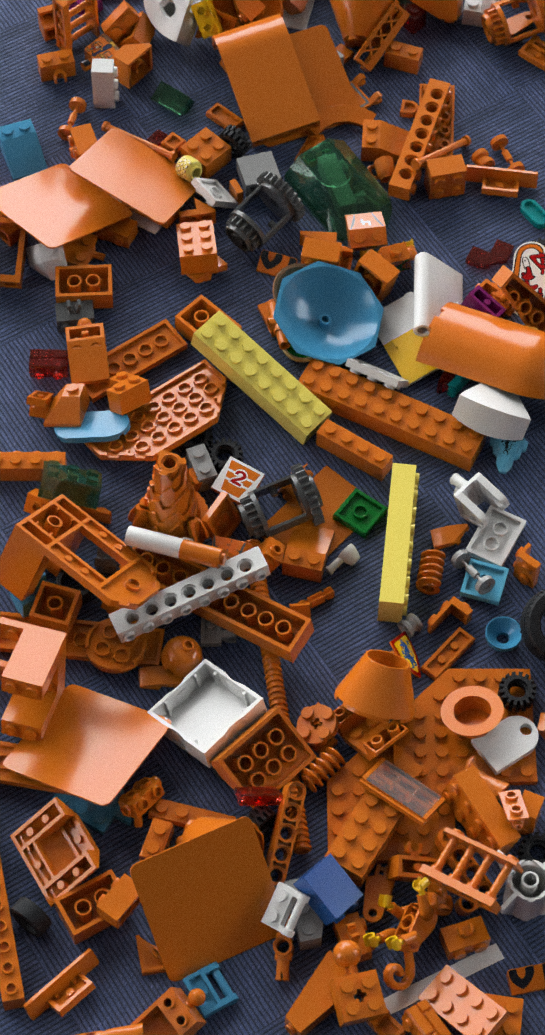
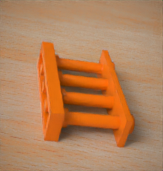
M52 0L56 46L60 50L71 48L73 53V42L89 31L97 37L100 36L97 0H84L70 10L69 5L77 0ZM85 9L83 15L70 22L71 17ZM86 21V26L71 34L72 29Z
M445 827L443 831L450 839L435 865L429 867L422 864L419 872L423 877H427L429 882L497 915L501 906L496 901V896L511 870L521 874L524 871L519 864V859L511 854L505 856L466 837L459 829L454 828L451 830ZM459 843L467 847V850L454 872L448 876L443 873L442 869ZM475 852L485 856L471 882L467 884L460 882V877ZM493 861L504 865L490 890L486 891L485 894L480 892L478 886Z

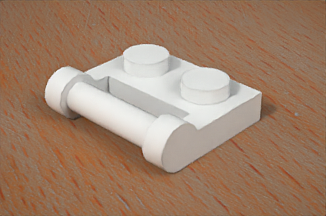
M279 881L261 922L281 932V934L293 938L295 933L293 930L305 903L308 904L310 897ZM296 899H297V902H296V904H295V907H294V909H293V911H292V913H291V916H290V918H289V920H288V922H287V925L285 926L286 921H287V919H288V917H289V915H290V912H291V910H292V908H293V906H294V903H295V901H296Z

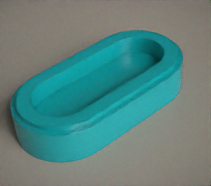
M533 199L522 201L520 205L521 214L535 228L545 229V210Z

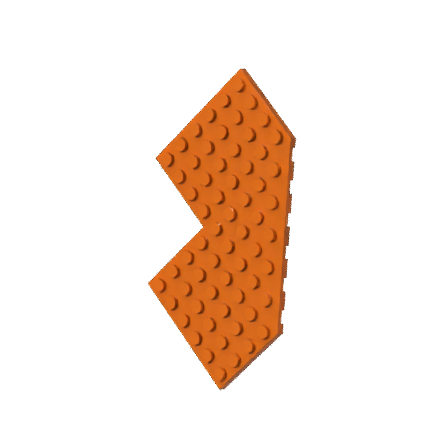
M447 669L414 700L416 709L414 719L407 723H401L409 729L407 734L371 761L357 753L341 768V771H337L335 776H332L327 782L328 850L367 790L358 784L359 780L381 758H385L393 764L392 749L395 744L424 769V772L416 780L442 797L441 792L454 775L465 770L466 761L474 754L476 755L475 763L477 767L491 777L510 783V785H537L536 749L501 773L495 775L471 745L472 738L463 737L450 730L444 724L441 717V706L446 697L453 691L467 686H480L490 689L498 695L501 679L505 678L506 674L509 673L511 676L512 672L516 671V675H519V672H523L522 676L525 677L528 674L530 680V669ZM514 686L509 689L510 694L514 697H523L525 695V691L521 687ZM533 704L529 709L526 707V711L523 712L521 709H519V712H515V708L509 711V706L504 708L501 721L510 716H523L534 723ZM523 727L520 729V732L524 735H529L531 730ZM383 770L380 771L381 774H383L384 776H386L394 782V778L392 776H390ZM375 777L372 779L385 789L389 787ZM409 787L406 789L411 794L414 792ZM392 789L390 792L395 795V790ZM419 794L416 796L430 806L433 804ZM402 795L399 796L403 801L407 799ZM410 802V803H409L411 806H413L414 808H416V809L419 810L420 812H422V813L425 812L424 809H422L421 807L417 806V805L414 804L413 802ZM445 802L423 826L404 815L403 821L376 864H388V858L398 854L407 855L404 851V844L407 842H411V849L415 851V844H422L420 857L439 858L441 854L434 845L435 836L442 828H456L454 811L450 805ZM448 837L442 838L443 841L449 840ZM454 853V858H455L456 860H457V853Z

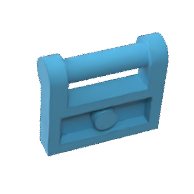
M213 962L183 978V983L188 992L195 988L202 989L205 992L206 1000L204 1004L197 1006L204 1019L227 1006L235 1004L239 1000L237 994L232 992L220 972L221 967L218 962ZM208 975H213L225 998L220 1000L207 978Z

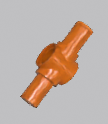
M270 299L267 301L269 311L267 318L270 334H274L277 337L280 349L285 350L290 347V343L273 318L276 303L274 299Z
M291 914L289 915V917H288V919H287V921H286L285 926L287 925V922H288V920H289ZM278 931L273 942V950L275 951L274 961H276L275 981L282 982L283 974L284 982H288L289 965L292 962L295 948L293 938H289ZM286 942L289 944L288 951L284 953L279 952V945Z

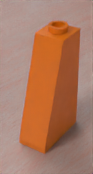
M331 950L326 953L285 1016V1029L290 1035H306L335 1010L329 983L333 978L346 975L344 968L339 967L335 963Z

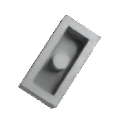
M205 444L186 449L188 467L193 468L198 481L203 482L199 493L210 490L218 474Z

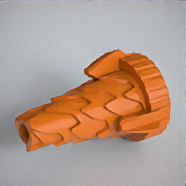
M165 449L157 453L156 464L153 466L152 480L149 481L147 493L141 498L140 503L131 509L128 514V521L133 522L132 526L179 538L187 537L193 539L194 542L203 544L204 540L209 538V533L201 519L209 509L204 498L194 489L193 479L190 477L185 457L181 458L179 455L168 452Z

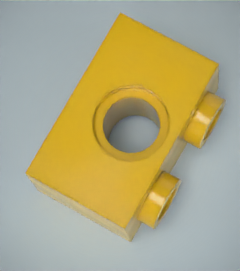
M203 0L190 6L203 39L224 31L212 0Z

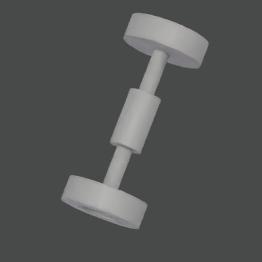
M464 549L457 551L451 558V564L456 569L466 567L465 570L471 577L478 580L475 589L479 594L484 595L490 592L495 585V580L490 575L480 577V573L472 565H468L471 558L470 554Z

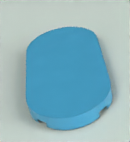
M110 410L86 412L81 427H54L56 437L64 443L110 442L119 439L123 433L124 435L127 434L131 424L127 414L120 415Z

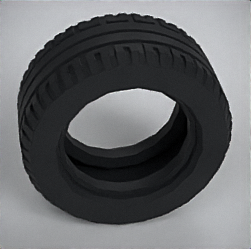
M545 590L536 593L523 608L524 610L520 617V633L522 634L521 637L525 646L531 654L545 662V637L541 630V619L545 611Z

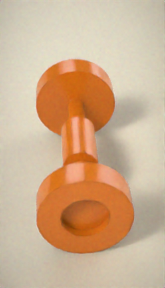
M73 97L70 99L69 108L73 112H71L68 119V125H61L58 130V136L65 141H68L70 128L75 124L78 116L77 113H83L87 108V103L82 98Z
M504 134L495 136L491 140L490 146L494 151L502 150L501 153L506 162L510 163L507 169L525 170L522 162L513 163V157L508 149H505L508 144L507 137Z

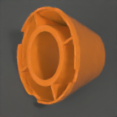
M376 649L366 651L335 688V699L343 701V707L360 716L389 723L390 719L399 720L398 723H407L415 717L416 709L410 663L397 654Z

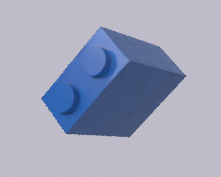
M331 853L319 860L293 884L298 891L310 897L308 904L325 926L331 922L335 924L340 922L346 916L344 912L346 910L349 912L359 904L357 900L363 896Z

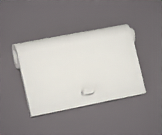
M420 252L414 258L413 332L418 336H428L431 331L429 328L430 323L435 315L440 316L442 313L441 308L445 304L453 302L461 305L463 302V275L431 254Z

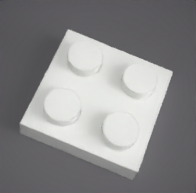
M194 177L191 182L196 188L195 191L206 199V203L213 208H235L238 204L216 179Z

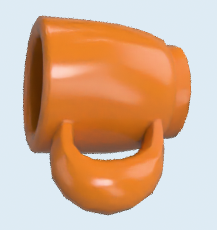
M391 156L377 158L374 161V165H370L365 169V176L371 180L380 179L382 183L390 182L395 169L393 158ZM375 168L377 176L372 174V169Z

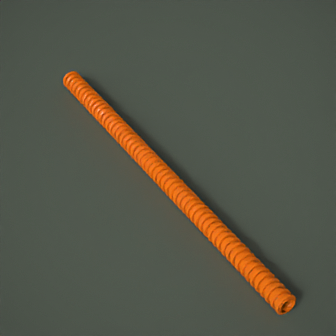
M258 539L245 541L255 547L261 544ZM266 578L249 584L251 590L270 599ZM260 647L268 692L267 696L269 698L268 702L270 704L269 708L279 707L289 719L290 715L288 713V703L286 702L287 697L285 696L286 691L280 657ZM298 773L288 783L295 781L301 782L299 778L300 774ZM292 786L290 790L291 795L296 797L298 789ZM305 804L303 805L293 853L298 855L306 854L312 850L311 840L309 839L310 834L308 833L309 828L307 827L308 822L306 821L307 816L305 815L306 810L304 809ZM288 806L286 808L288 818H291L293 816V810L291 807Z

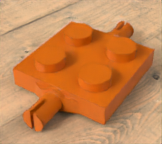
M89 234L63 245L67 265H89L93 258L104 261L106 254L95 251L98 236Z

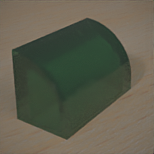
M163 81L160 82L151 97V100L179 116L185 115L195 103L189 96Z

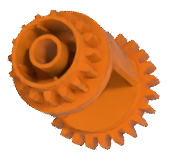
M501 0L491 4L490 8L485 9L484 14L481 15L482 27L489 43H494L496 46L501 44L507 46L540 33L545 34V0H527L537 29L512 38L501 6L511 3L512 9L519 7L518 1Z

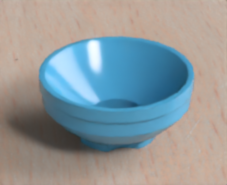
M496 617L487 624L485 638L489 646L497 651H512L521 642V628L519 623L510 617ZM505 635L509 641L503 644L497 641V637Z

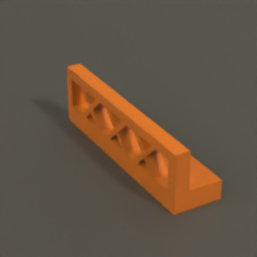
M395 1L392 2L353 58V60L361 65L360 69L364 72L372 71L411 15ZM396 8L399 12L392 20L391 12ZM383 23H389V27L382 34L381 26ZM379 37V42L372 49V39ZM369 51V55L364 62L359 59L363 52Z

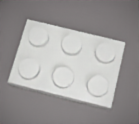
M348 358L345 366L350 368V372L357 375H367V379L373 382H384L383 386L392 390L407 388L409 380L360 359Z
M490 505L486 512V520L489 524L485 528L478 526L465 550L471 557L477 560L503 567L527 521Z

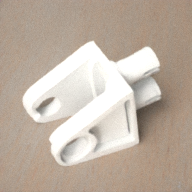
M480 472L469 481L465 480L458 473L453 474L450 478V484L456 487L453 496L460 516L480 528H485L489 524L486 520V514L477 507L480 503L486 502L500 510H504L510 505L505 495Z

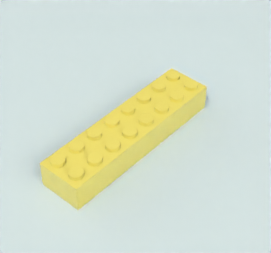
M220 310L193 333L191 345L302 445L330 418L332 411Z
M393 463L377 621L398 623L402 620V615L406 616L420 475V473H416V465Z

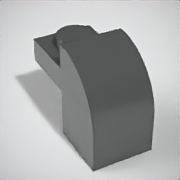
M97 546V557L94 564L98 573L111 574L117 572L118 562Z

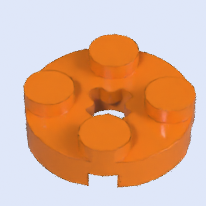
M322 704L304 707L297 721V731L305 742L311 746L327 744L331 737L334 738L339 728V720L334 711ZM318 721L322 723V726H318V729L315 730L314 724Z

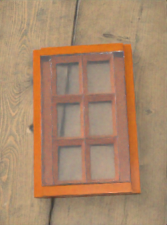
M381 758L358 782L359 785L421 826L446 801L444 797L385 758Z

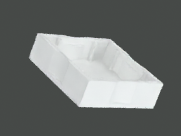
M204 659L174 690L167 693L147 713L169 727V730L164 735L210 768L212 765L209 761L264 715L267 709L261 696L245 685L234 681L226 672L207 659ZM158 715H161V716L165 717L166 720H167V719H170V720H171V724H169L168 722H166L164 719H162V718L159 717Z

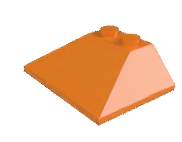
M54 797L10 835L50 907L54 906L53 899L76 888L99 868V848L80 816L58 797Z

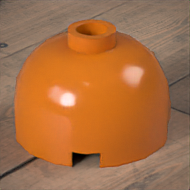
M184 635L170 639L161 652L163 667L166 670L169 668L173 671V675L185 678L203 659L199 643L195 639Z

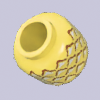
M185 155L177 161L175 171L178 176L187 182H192L194 177L200 178L202 164L192 156Z

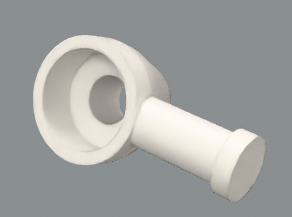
M351 543L344 548L338 557L329 566L325 567L326 572L332 575L342 563L353 566L360 559L356 547Z

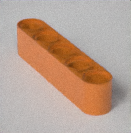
M299 781L287 783L283 787L271 835L266 863L270 873L273 870H276L278 873V879L275 882L273 881L274 886L279 881L285 882L306 797V787ZM292 786L298 789L296 797L291 795L290 790ZM288 806L293 810L291 818H288L285 813ZM283 827L288 831L286 839H283L280 835ZM277 849H281L283 852V858L280 861L275 856Z

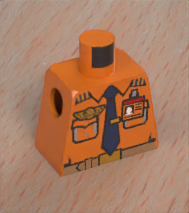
M102 34L85 48V60L80 63L81 68L85 72L90 70L92 58L112 59L113 53L119 48L105 34Z

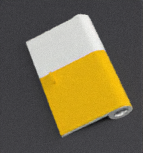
M407 292L400 299L384 307L378 333L381 343L402 378L409 380L408 386L438 370V368L416 361L424 337L428 338V336H418L413 332L414 292Z

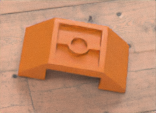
M342 705L334 710L339 720L338 734L346 744L369 761L409 732V729L403 724L398 723L399 721L396 719L390 724L360 716Z

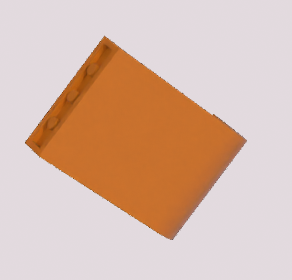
M280 14L211 36L213 49H218L250 137L252 148L320 126L319 115L289 32Z

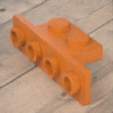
M466 165V181L482 183L481 194L517 198L519 187L537 188L538 172Z
M91 948L83 952L23 1005L31 1020H35L49 1007L63 1017L96 988L93 982L85 976L99 964V960Z

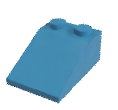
M31 119L0 127V149L13 181L47 169Z

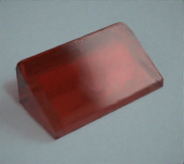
M235 787L234 789L239 806L280 805L283 798L282 793L276 787Z

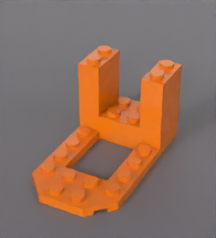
M63 494L18 522L0 556V584L21 601L34 593L45 569L56 577L61 570H64L102 602L113 607L136 610L155 596L161 588L159 581L156 580L157 571L154 565L131 547L125 545L121 539ZM85 536L124 567L106 579L75 553Z
M0 617V638L17 642L9 661L0 660L1 691L12 694L1 718V733L28 741L42 740L65 689L67 633Z

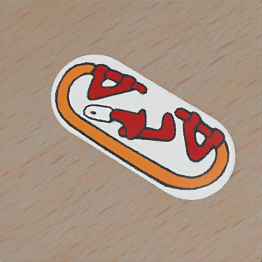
M538 242L523 243L515 251L512 272L545 298V246Z

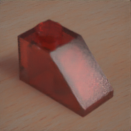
M413 2L400 5L411 14L403 25L405 29L415 34L426 25V10Z

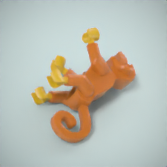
M419 876L412 883V887L418 892V903H410L400 907L395 902H392L393 896L380 894L378 906L387 908L388 912L400 920L397 929L389 928L376 934L370 932L363 936V941L367 947L376 948L379 944L386 942L388 950L393 949L404 953L405 972L403 967L397 963L388 964L383 972L385 984L393 990L403 991L411 985L415 976L414 952L419 951L423 941L434 930L438 916L449 915L453 909V900L448 895L447 890L432 882L430 883L427 877L421 879ZM394 973L398 977L404 975L403 979L400 982H396L393 978Z

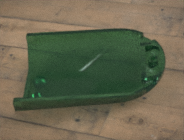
M328 138L300 154L284 175L285 182L298 194L297 197L302 200L301 202L327 232H336L337 239L348 240L345 215L382 211L386 228L390 223L392 204L389 195L344 140Z

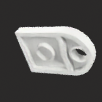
M510 716L499 722L486 735L472 739L471 745L494 774L497 775L532 753L537 746L539 734L535 724L528 718ZM527 727L531 730V733L524 735L520 732V729Z

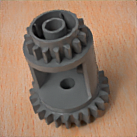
M265 171L257 177L256 185L258 187L230 213V219L225 223L227 225L225 228L227 236L243 251L251 250L253 252L257 247L262 248L288 221L298 222L306 214V210L303 208L304 204L301 203L302 200L297 197L298 194L295 193L287 182H284L281 177L278 178L276 174L273 175L272 172L268 173ZM258 196L275 215L282 218L278 223H275L273 220L268 223L271 230L266 235L248 215L242 212Z
M301 463L290 466L291 475L247 493V497L240 499L241 504L237 505V509L249 537L253 535L256 539L263 536L266 538L272 537L312 520L315 526L325 522L321 509L323 502L312 476L306 474ZM291 484L303 514L269 528L257 498L268 493L271 494V497H276L279 495L278 489Z

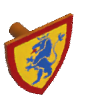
M403 631L389 642L393 649L390 652L406 659L410 663L411 673L421 678L420 665L415 649L407 633Z

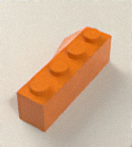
M503 265L491 280L502 289L525 326L538 328V330L545 332V299Z

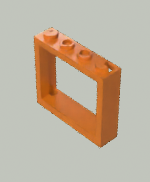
M0 215V227L20 228L6 216ZM20 228L15 275L0 274V287L22 289L28 233Z

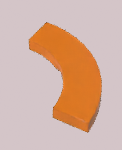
M354 105L331 106L317 112L320 118V126L306 131L312 135H318L338 123L352 124L363 128V119L374 120L377 114Z

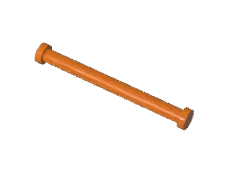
M104 121L101 126V130L104 132L112 128L122 131L160 155L167 157L171 162L177 159L178 153L176 151L164 149L119 129L108 121Z
M465 135L460 140L420 159L415 158L411 161V167L414 170H418L422 165L426 164L428 159L439 158L462 146L467 147L471 144V138Z

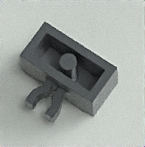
M77 299L74 302L66 300L63 303H55L58 333L65 332V327L77 326L81 318H88L92 324H95L93 300L81 301V299Z

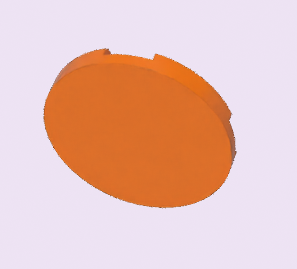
M110 618L99 623L96 622L88 631L85 639V651L91 664L97 669L111 674L125 673L134 669L141 663L147 650V641L144 633L132 641L121 643Z

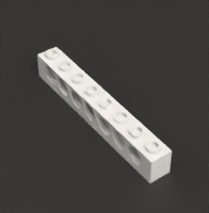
M256 546L226 560L225 565H221L219 569L208 568L159 591L136 610L122 608L109 614V617L121 643L129 642L143 633L153 631L162 624L171 623L175 618L188 615L199 607H205L214 600L225 598L238 589H244L255 581L264 580L271 573L260 548ZM194 594L193 597L187 598L189 595ZM171 603H176L174 606L169 607ZM138 620L137 623L131 624L132 621Z

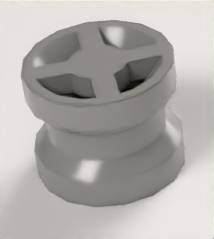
M409 613L405 620L397 623L401 633L405 631L409 639L414 636L416 631L419 632L423 629L422 622L413 613Z

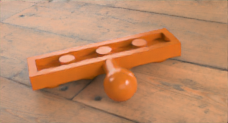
M161 798L150 808L148 813V819L153 820V818L171 822L175 826L183 827V834L186 830L187 822L191 819L196 820L203 816L236 819L234 816ZM183 834L176 839L175 845L181 844Z

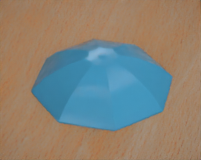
M317 261L282 278L273 318L296 353L335 365H341L348 358L353 359L376 346L384 308L361 273Z

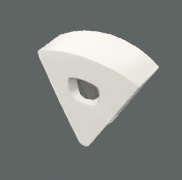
M143 0L146 13L153 26L168 39L189 47L198 26L190 6L203 0Z
M483 383L462 392L452 412V415L458 421L472 430L502 440H523L531 421L527 410L517 394Z

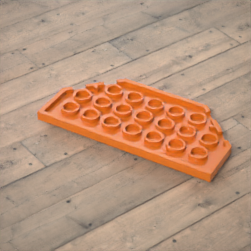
M204 359L150 391L152 401L126 413L131 424L127 434L124 435L123 433L115 441L84 444L100 460L155 461L157 453L162 449L170 452L218 423L228 384L227 379Z

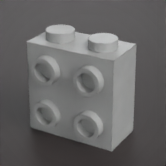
M272 151L236 158V170L246 197L258 187L256 179L263 172H272L278 178L281 177Z

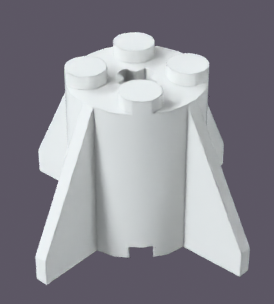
M499 849L497 850V852H499V853L505 855V854H504L503 852H501ZM537 860L519 861L524 870L522 874L511 870L505 881L506 887L503 904L499 911L501 914L513 915L522 921H529L538 915H545V862L542 864ZM498 863L500 869L502 870L504 865Z

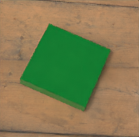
M355 488L333 514V519L365 539L388 512V508Z

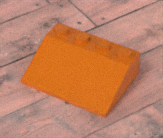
M276 707L269 709L209 762L220 777L254 809L255 806L269 800L317 756L282 710Z

